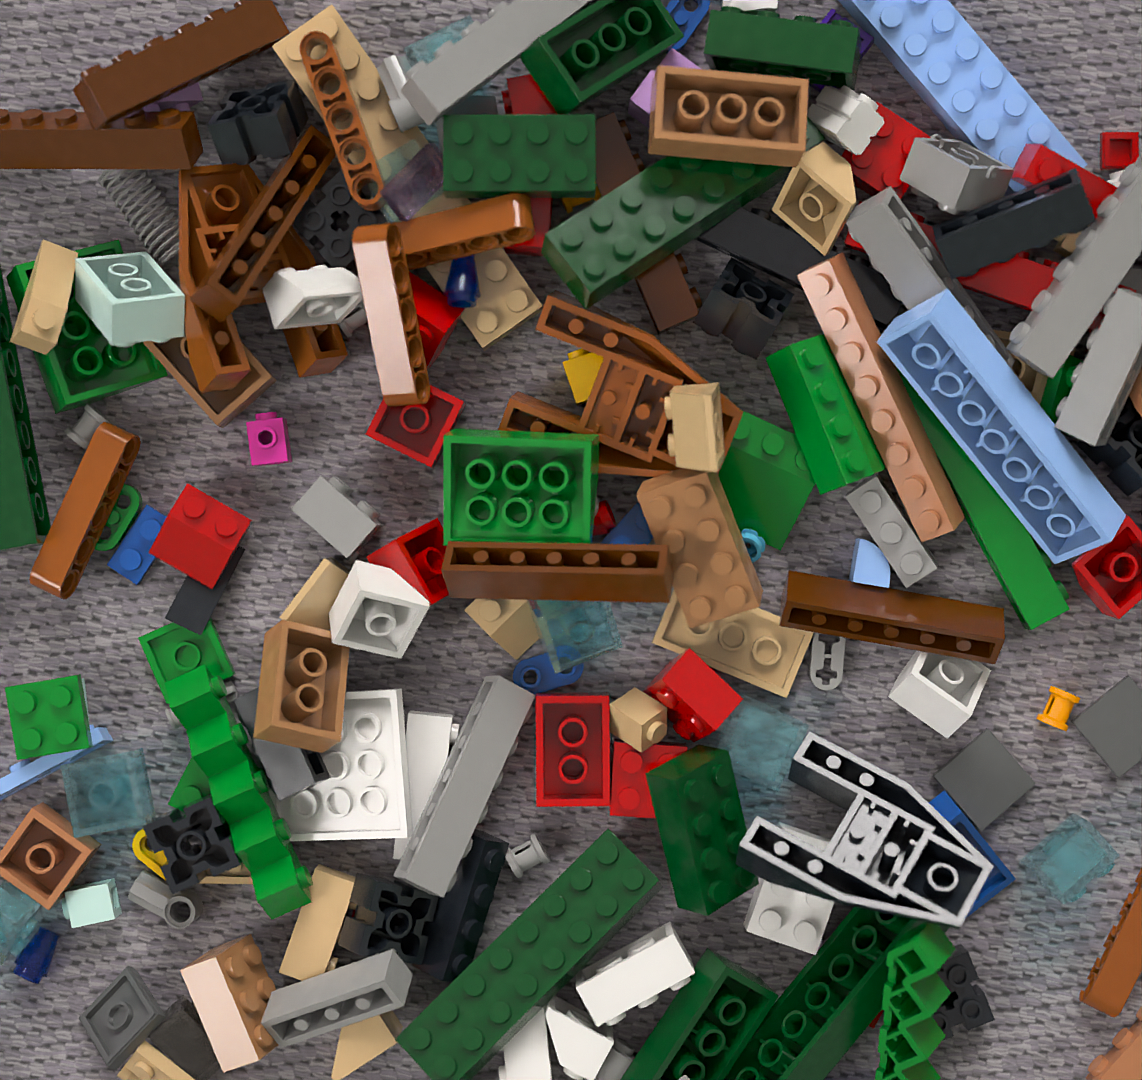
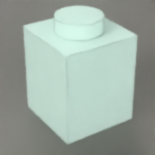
M114 878L74 886L64 892L65 898L62 899L63 914L66 919H70L72 928L113 920L122 914Z

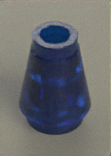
M475 254L451 261L444 290V296L447 297V304L449 306L472 308L477 305V299L481 297Z
M40 926L37 933L34 934L15 959L14 963L16 966L13 973L30 982L39 984L41 979L48 975L60 935Z

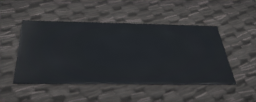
M240 546L237 548L213 590L186 576L165 619L201 635L245 548Z

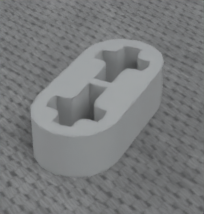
M814 632L810 647L809 679L819 689L825 691L832 690L840 684L843 677L846 638L838 637L837 642L831 643L830 654H826L825 642L819 640V634L821 633ZM824 658H830L829 669L835 671V678H829L828 684H822V678L816 676V670L823 669Z

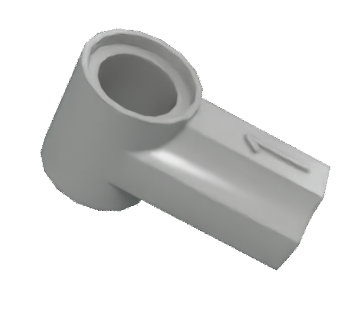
M393 55L383 59L382 64L377 67V71L389 96L390 101L388 103L402 133L425 123V121L400 91L408 81V77L405 74L411 69V65L408 63L406 56Z
M145 869L141 871L134 881L127 898L163 917L171 927L177 929L191 925L198 920L203 911V902L196 893L182 890L172 895L165 880ZM178 901L186 902L191 909L189 918H184L178 914L176 908Z

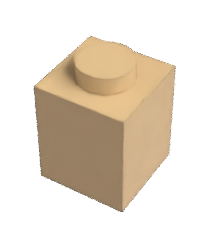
M636 687L609 704L610 733L641 753L654 743L660 742L667 735V707Z

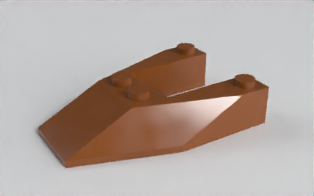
M249 164L207 165L179 170V278L181 291L185 295L184 320L189 360L200 393L235 388L251 370L232 314H229L222 322H219L190 300L264 187ZM292 225L283 236L239 306L266 302L263 288L276 271L284 268H294L295 271H301L317 266L314 256ZM337 323L282 329L299 378L331 373L348 356Z
M554 290L548 294L535 330L602 356L604 359L582 416L517 391L509 398L498 430L599 434V473L657 477L681 469L682 467H676V456L669 455L668 434L674 433L672 419H666L665 397L670 396V391L674 386L708 384L709 382L653 335L594 305L585 310L577 298ZM720 392L726 457L744 412ZM722 462V464H721L719 470L716 471L718 475H719V472H720L721 467H722V465H723V462Z

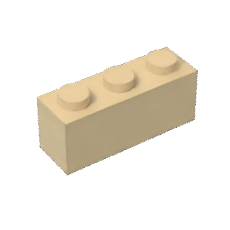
M318 864L312 876L313 885L308 887L312 902L301 907L279 973L303 981L336 968L339 958L332 955L336 944L339 943L345 916H347L349 909L355 910L357 906L349 902L355 876Z

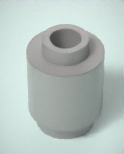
M616 1038L594 1080H620L636 1057L633 1055L635 1049L627 1042Z

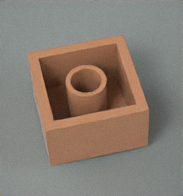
M42 802L31 808L0 851V876L47 910H50L60 903L65 896L64 892L71 888L102 844Z

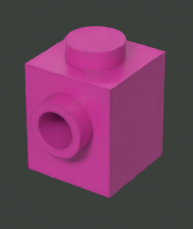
M277 412L255 414L256 421L246 422L252 466L258 467L292 462L287 419L283 417L277 418Z

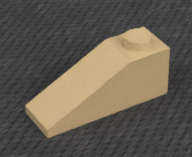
M42 240L10 342L45 355L57 344L67 312L75 273V259L78 258L77 252Z

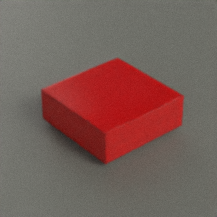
M1102 132L1100 134V170H1125L1130 164H1135L1139 158V132Z

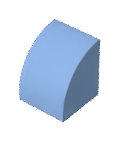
M856 538L848 581L889 588L890 566L879 547L865 539Z

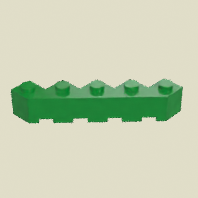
M203 665L165 682L170 709L187 731L192 758L208 777L213 805L229 824L235 854L251 873L257 902L272 920L311 903L312 900L308 887L313 885L312 878L306 866H301L290 841L291 832L284 818L280 819L268 793L270 787L267 778L262 770H258L247 746V743H249L247 733L241 723L237 724L225 697L227 696V690L223 680L219 675L214 677L207 666Z
M924 922L906 931L887 953L886 966L889 967L888 981L884 984L882 1002L884 1021L879 1032L878 1053H880L879 1067L876 1069L875 1080L941 1079L928 1058L946 1035L932 1015L951 992L936 972L956 948L937 924Z

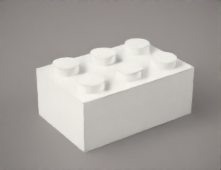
M778 822L777 827L823 852L830 842V839ZM759 877V885L755 888L743 923L746 931L816 955L834 902L769 883Z
M670 921L579 971L576 974V989L596 1026L598 1027L603 1023L611 1026L625 1018V1011L638 1005L639 1008H644L655 1002L659 998L657 994L669 987L672 990H677L691 981L690 976L695 971L692 960Z

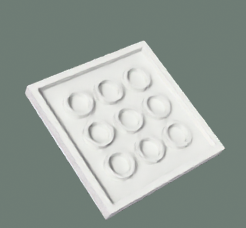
M402 688L346 691L341 741L325 752L320 753L331 778L295 796L280 801L271 789L269 791L280 819L284 818L291 832L290 841L408 838L413 834Z

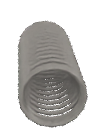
M105 169L98 178L100 186L106 188L105 193L111 195L110 199L115 201L117 208H120L119 213L125 215L124 220L130 221L129 227L134 228L133 233L139 235L138 240L144 241L143 247L149 248L148 254L153 255L154 261L157 262L162 270L175 266L178 261H175L176 258L169 259L179 252V239L176 241L177 244L167 250L169 247L165 246L179 237V229L167 241L164 242L161 239L179 227V224H177L179 216L173 217L176 211L173 209L169 210L170 203H164L166 197L160 196V189L155 190L156 183H150L152 177L146 176L147 170L123 169L117 175L106 179L117 169ZM125 172L131 173L128 177L123 179V181H119V177L123 175ZM143 173L134 183L119 189L128 180ZM147 180L143 185H141V187L137 191L133 192V194L125 195L134 186ZM116 186L113 191H108L110 187ZM151 187L139 200L129 202L137 194ZM121 193L117 198H113L114 194ZM157 193L153 198L149 200L148 203H146V205H143L142 208H135L143 200ZM126 199L122 205L118 204L119 201ZM161 200L149 213L139 215L146 208ZM131 206L126 212L122 211L123 208ZM164 208L151 222L150 220L145 221L152 214ZM136 212L132 218H127L129 214ZM170 214L167 218L163 220L162 224L160 223L158 227L149 228L159 219ZM141 219L136 225H132L133 221ZM174 221L160 236L155 234L162 227ZM145 226L142 231H137L139 227ZM151 232L146 238H141L143 234ZM155 239L151 245H146L149 240ZM161 245L155 252H151L153 247ZM165 252L160 258H156L157 254Z

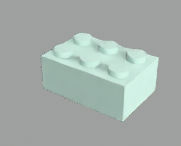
M146 251L75 259V300L111 345L129 347L134 345L135 342L153 341L162 343L169 341L171 338L184 337L185 295Z

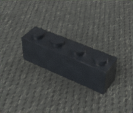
M1074 168L933 226L935 242L951 279L959 276L968 277L974 275L982 267L994 262L1003 263L1009 261L1017 253L1031 247H1044L1054 238L1066 233H1079L1085 230L1089 224L1096 222L1077 169Z
M474 829L471 836L473 843L469 853L464 858H461L455 871L457 872V879L454 886L449 892L445 893L444 897L438 898L433 922L425 921L422 934L429 936L422 965L412 964L415 968L440 981L453 982L473 962L479 939L483 933L488 910L494 898L498 878L505 863L509 843L477 829Z

